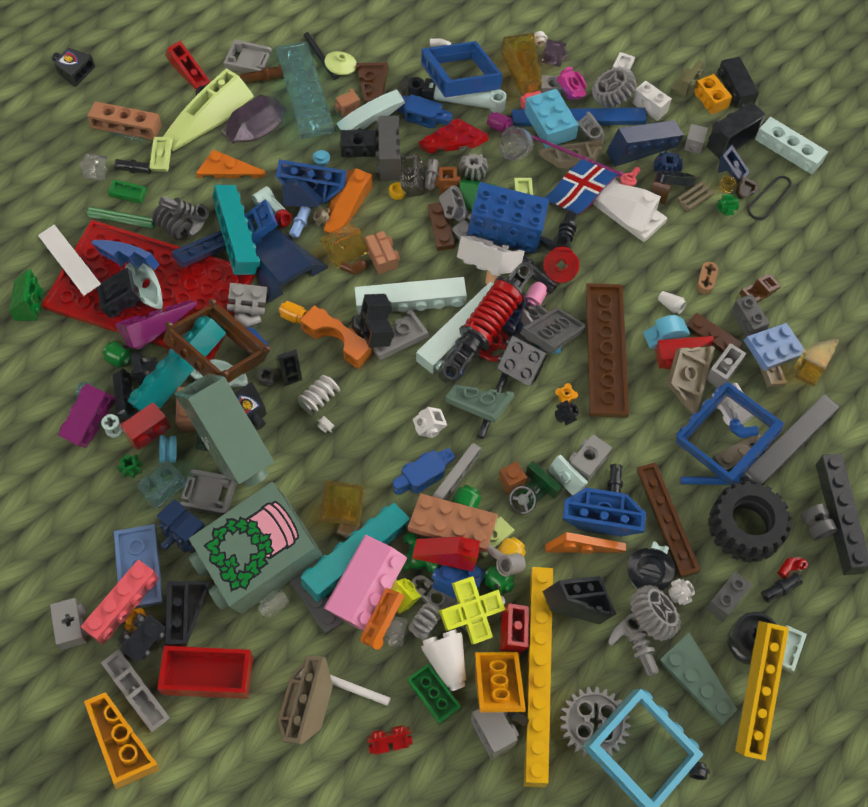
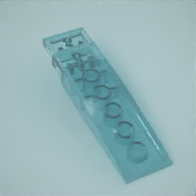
M307 41L275 47L301 139L334 133L330 112Z

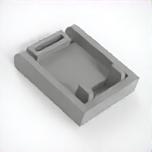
M234 39L224 61V68L242 73L263 70L272 49L268 46ZM236 52H240V55L236 62L234 55Z
M191 469L190 475L194 477L188 476L181 497L183 501L180 504L187 510L218 516L227 513L237 483L222 474ZM223 488H227L228 492L223 503L219 500Z

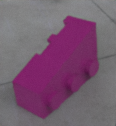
M86 383L79 391L76 403L70 408L68 418L61 425L58 436L86 448L99 431V423L106 415L110 414L108 411L115 403V397Z

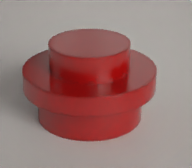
M281 209L275 215L279 227H285L291 223L292 217L287 210Z

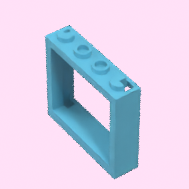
M644 689L633 690L582 747L638 807H659L704 754L699 750V745L683 733L684 729L678 723L673 722L668 717V712L663 707L657 706L652 700V695ZM638 702L646 708L689 754L651 799L600 746Z

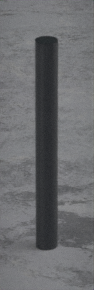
M306 32L304 38L332 79L337 80L339 78L338 74L327 69L324 62L325 55L310 33Z
M502 372L495 389L497 393L503 392L509 377L504 372ZM483 419L477 435L478 438H485L491 421Z

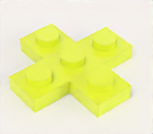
M473 576L452 583L458 604L439 610L445 630L449 631L465 625L471 644L493 638L487 616L505 610L499 590L479 596Z

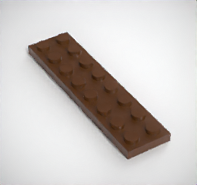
M586 283L589 417L628 418L623 285Z

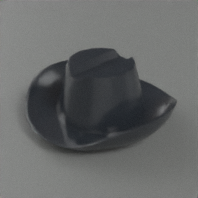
M644 548L637 550L631 555L627 571L630 581L635 588L639 589L645 585H652L653 587H658L659 590H664L670 585L675 576V564L665 552L656 548Z

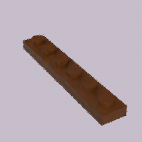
M657 463L638 467L636 471L665 543L669 547L668 550L679 578L698 574L701 570Z

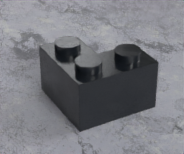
M364 294L358 325L369 348L388 347L394 338V329L388 320L389 313L392 311V303L386 294Z

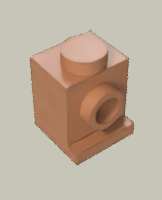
M349 89V93L336 98V103L333 104L334 109L344 118L360 107V99L353 89Z

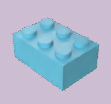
M557 89L526 98L524 112L539 138L555 145L576 139L578 123ZM543 143L545 148L551 147Z

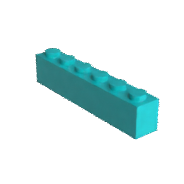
M215 185L212 200L233 274L255 275L256 269L260 265V259L256 255V245L252 242V232L248 229V219L244 215V205H241L240 193L237 192L236 185Z
M203 315L195 321L191 330L184 333L182 337L206 357L226 332L212 318ZM171 348L166 358L161 360L156 365V369L144 378L141 386L130 394V398L127 401L139 412L153 402L160 409L192 373L194 368Z
M395 503L389 507H383L378 516L374 519H368L364 527L359 531H353L348 540L344 543L340 542L334 547L332 553L328 556H322L318 560V564L313 568H307L302 573L301 586L318 603L335 589L365 535L388 545L408 529L410 518Z

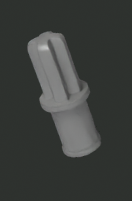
M432 159L428 160L427 171L425 172V188L429 189V191L435 188L436 176H438L439 162L436 159H433V164H431Z

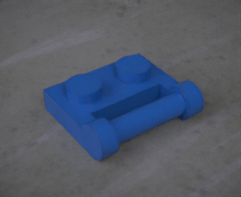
M266 199L245 214V217L248 219V229L252 232V242L255 244L260 243L263 236L278 226L271 205ZM255 220H256V223H257L258 228H259V229H257V230H256V227H255V224H254V221H255Z

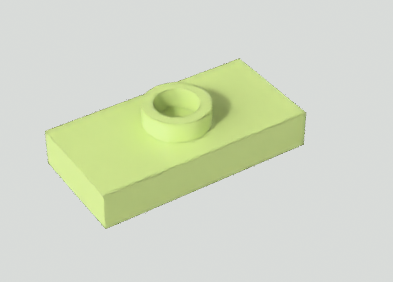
M501 516L497 519L490 540V545L494 548H497L505 538H509L514 533V529ZM479 551V553L484 558H486L489 555L488 553Z

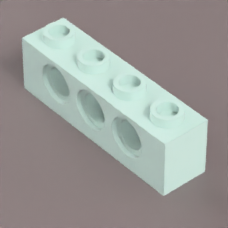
M772 117L759 128L755 138L756 141L810 174H813L819 168L828 153L822 147Z

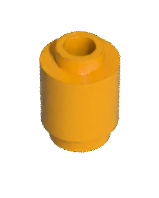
M290 301L282 303L279 308L280 317L295 324H300V319L308 312L304 307Z

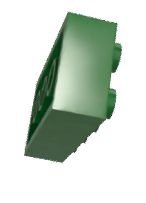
M429 663L407 679V683L439 726L461 710L460 704Z

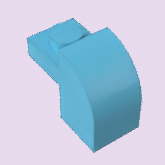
M677 315L662 317L655 321L656 325L643 332L651 349L656 347L658 340L685 338L690 335L684 320Z

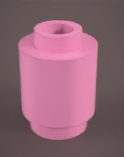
M535 282L529 287L524 300L526 307H536L537 304L541 306L547 294V287L543 283Z

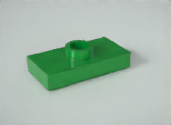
M113 180L107 194L112 198L142 204L148 190L145 186Z

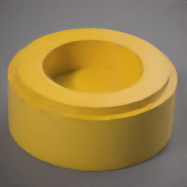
M400 182L392 183L389 186L390 197L395 200L403 199L406 195V186Z

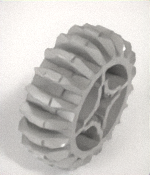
M621 66L613 67L611 70L607 69V72L602 73L600 77H597V81L593 82L592 94L595 101L602 107L610 108L613 106L615 108L616 105H621L622 102H627V98L632 97L631 93L635 92L637 81L630 69Z
M645 585L636 590L634 595L631 596L630 605L632 606L631 611L634 613L633 617L637 619L638 624L641 625L643 631L648 633V636H653L655 640L663 641L672 638L681 629L680 614L677 613V608L674 607L673 601H670L668 595H665L663 590H659L656 586Z

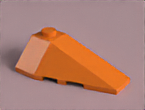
M357 168L347 171L344 189L330 200L329 220L325 223L324 232L340 238L373 188L371 174Z

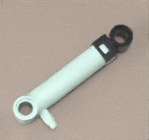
M412 77L408 80L409 97L412 94L431 101L437 100L487 108L493 113H502L505 110L506 93L500 89L445 98L430 78H426L425 83L420 77Z

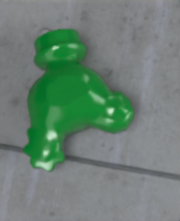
M407 533L403 536V543L407 544L410 549L405 555L407 560L401 569L402 571H408L409 569L419 570L427 567V571L433 573L436 567H440V564L413 559L416 539L419 538L415 536V533Z

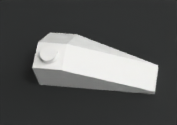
M611 182L603 189L595 201L601 206L608 208L610 214L616 215L625 227L642 234L656 212L661 196L645 189Z

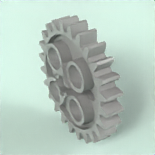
M587 687L585 694L579 689L578 697L575 694H571L572 702L569 700L565 701L564 704L568 708H562L561 713L566 716L559 718V721L565 724L560 726L559 729L566 731L562 737L563 739H570L567 746H576L574 753L582 750V757L584 758L587 755V751L582 746L593 734L594 724L591 721L594 718V704L598 705L596 714L598 726L595 729L596 732L608 719L602 716L601 710L608 709L612 714L622 702L621 699L616 702L614 701L615 693L609 697L607 696V689L603 693H599L598 687L595 688L594 692L591 691L590 687ZM579 707H587L590 711V714H581L579 711ZM628 715L610 733V740H604L600 744L610 756H612V750L616 753L620 751L618 745L624 746L626 743L622 738H628L630 735L624 731L631 728V725L625 723L630 719ZM585 728L589 736L586 738L581 737L578 734V729Z

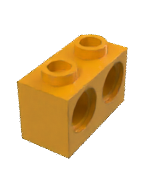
M715 74L697 80L694 93L711 115L729 107L732 96Z

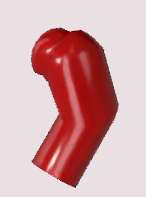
M800 557L787 558L777 574L782 578H786L790 571L805 570L808 562Z

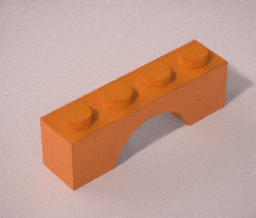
M314 305L300 319L301 330L315 340L323 336H333L341 340L344 344V360L355 368L359 369L372 355V347H368L365 338L358 336L353 329L345 327L339 319L329 316L324 309H319Z

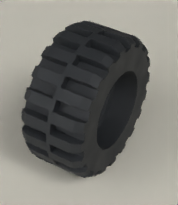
M743 481L741 485L738 482L734 483L731 487L723 490L711 508L708 525L711 526L709 530L712 537L715 536L714 543L717 546L721 545L723 548L722 552L732 554L733 559L743 558V562H750L752 559L754 562L762 561L763 558L768 559L778 551L788 538V532L792 526V523L789 522L792 518L791 512L786 511L788 508L785 501L782 502V496L778 492L776 494L772 492L771 487L766 486L765 488L761 486L762 483L755 482L751 484L750 481ZM739 508L755 511L764 520L766 533L763 535H750L743 532L734 522L732 511Z

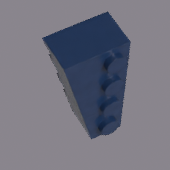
M675 120L618 128L606 153L613 165L617 167L675 148L680 144L684 134Z

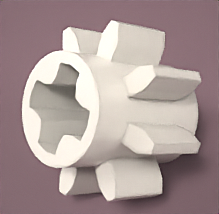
M679 578L671 582L672 587L668 590V593L674 603L686 605L692 602L691 597L695 594V591L689 581L680 580Z

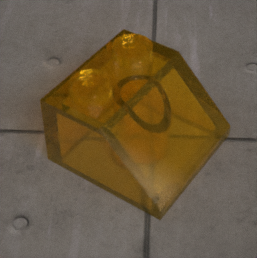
M836 338L811 344L808 351L804 349L793 368L796 370L793 377L814 387L825 371L840 340Z

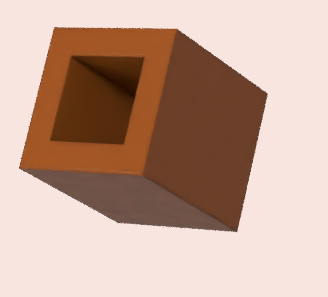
M517 461L500 469L498 480L507 495H510L516 487L525 486L527 477Z

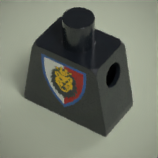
M67 48L62 54L55 52L52 56L57 73L75 87L95 68L92 55L71 48Z
M250 382L234 392L253 426L256 430H260L266 425L263 417L267 413L253 382Z

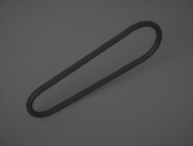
M778 176L749 204V215L758 220L767 218L791 187L792 182L790 178ZM778 179H787L789 182L788 187L769 212L763 217L754 216L750 211V207Z

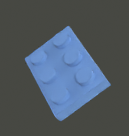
M787 323L747 336L743 340L763 371L801 358L807 353Z

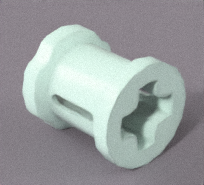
M108 414L102 419L101 425L105 429L107 436L117 438L121 435L123 430L116 415Z

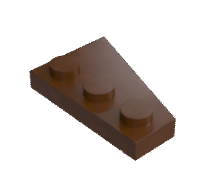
M388 62L356 63L365 104L384 95L389 69Z

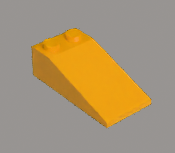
M475 652V682L479 711L525 712L518 652Z

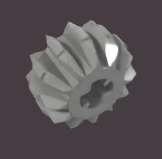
M476 152L472 155L468 153L467 156H462L459 163L461 175L465 177V180L470 178L471 181L474 179L479 181L481 177L484 178L488 171L487 159L483 158L482 154L477 155Z
M429 602L424 604L410 623L409 631L417 638L427 639L441 620L439 608Z

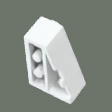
M461 236L457 257L466 264H474L480 270H488L492 275L501 276V274L511 273L522 263L525 251L508 250L509 246L503 245L501 248L486 239L476 236Z

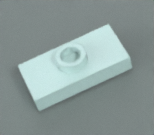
M562 455L557 456L547 469L572 495L583 490L588 483Z
M786 625L785 627H789L782 669L793 673L807 634Z

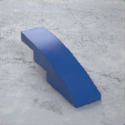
M93 240L91 242L100 254L121 267L126 262L137 268L143 263L154 270L159 266V263L151 253L139 247L110 240Z

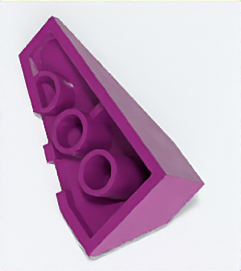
M188 300L168 306L164 312L163 310H154L149 312L147 317H139L138 315L117 322L115 325L127 346L141 349L146 347V343L153 341L167 329L165 326L166 322L170 321L174 324L193 309L197 303L196 301Z

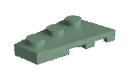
M454 385L445 396V402L495 423L514 398V392L507 391L505 394L497 393V390L493 389L481 391L477 387Z

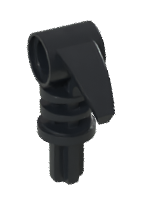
M573 211L566 213L565 220L560 222L559 233L554 240L543 236L540 237L541 244L547 250L552 251L556 247H567L572 250L571 242L577 229L575 224L576 213Z

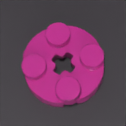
M567 67L560 72L557 81L565 91L567 99L579 100L587 93L584 90L587 88L586 82L578 71L574 72L572 67Z

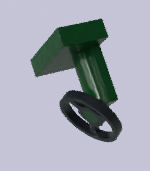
M534 461L527 466L526 475L532 480L526 486L516 487L510 494V505L514 511L520 514L533 511L537 502L547 493L553 499H556L562 489V486ZM523 488L517 496H513L516 490ZM513 499L518 500V503L524 506L526 511L518 510L513 504Z

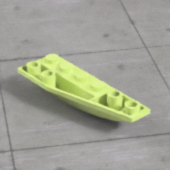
M226 68L186 106L163 137H171L173 140L171 150L175 151L234 117L254 98V95L237 74Z

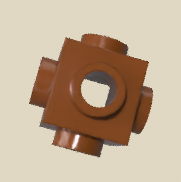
M439 167V176H436V187H439V194L444 193L451 186L460 187V176H457V167Z

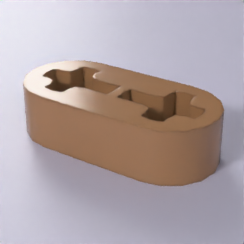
M706 262L701 268L697 283V290L701 294H710L714 288L718 266L713 262ZM707 269H710V270H711V274H710V275H707V272H708ZM705 281L708 282L707 287H704Z

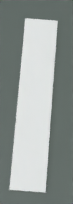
M52 225L38 235L83 295H86L101 284L55 225Z

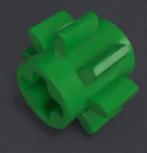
M730 194L722 195V199L717 202L718 211L720 213L723 212V215L726 216L734 215V211L739 209L737 197H733Z
M126 454L125 457L119 459L121 466H118L117 469L119 472H122L124 478L129 476L135 479L138 473H142L140 467L143 466V462L138 460L137 454L134 456Z

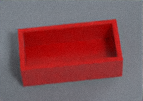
M164 646L158 690L162 695L249 699L253 654L251 650Z

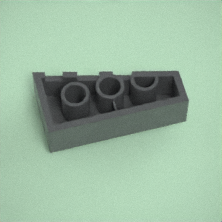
M378 116V123H375V132L379 134V137H376V147H379V150H376V161L379 160L380 164H376V172L380 174V181H401L399 116Z

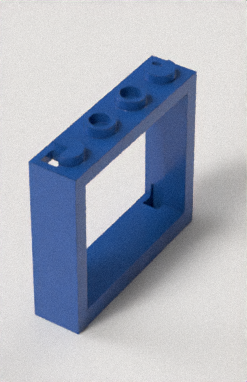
M477 41L423 48L421 50V65L445 98L501 89V82L503 81L502 72L499 71ZM473 59L484 75L451 80L439 63Z
M727 381L723 386L717 387L714 391V396L711 399H706L701 406L702 409L698 413L695 412L689 418V423L685 427L682 426L680 428V431L676 434V444L732 486L783 431L784 423ZM727 396L769 427L730 472L726 471L687 440Z

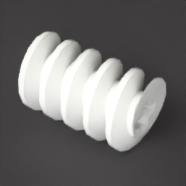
M322 375L319 377V380L314 382V385L308 387L309 390H305L303 395H299L297 399L302 409L313 416L311 410L319 411L316 406L317 404L323 407L324 403L322 400L330 401L327 396L328 394L334 397L333 390L337 392L341 390L332 378Z

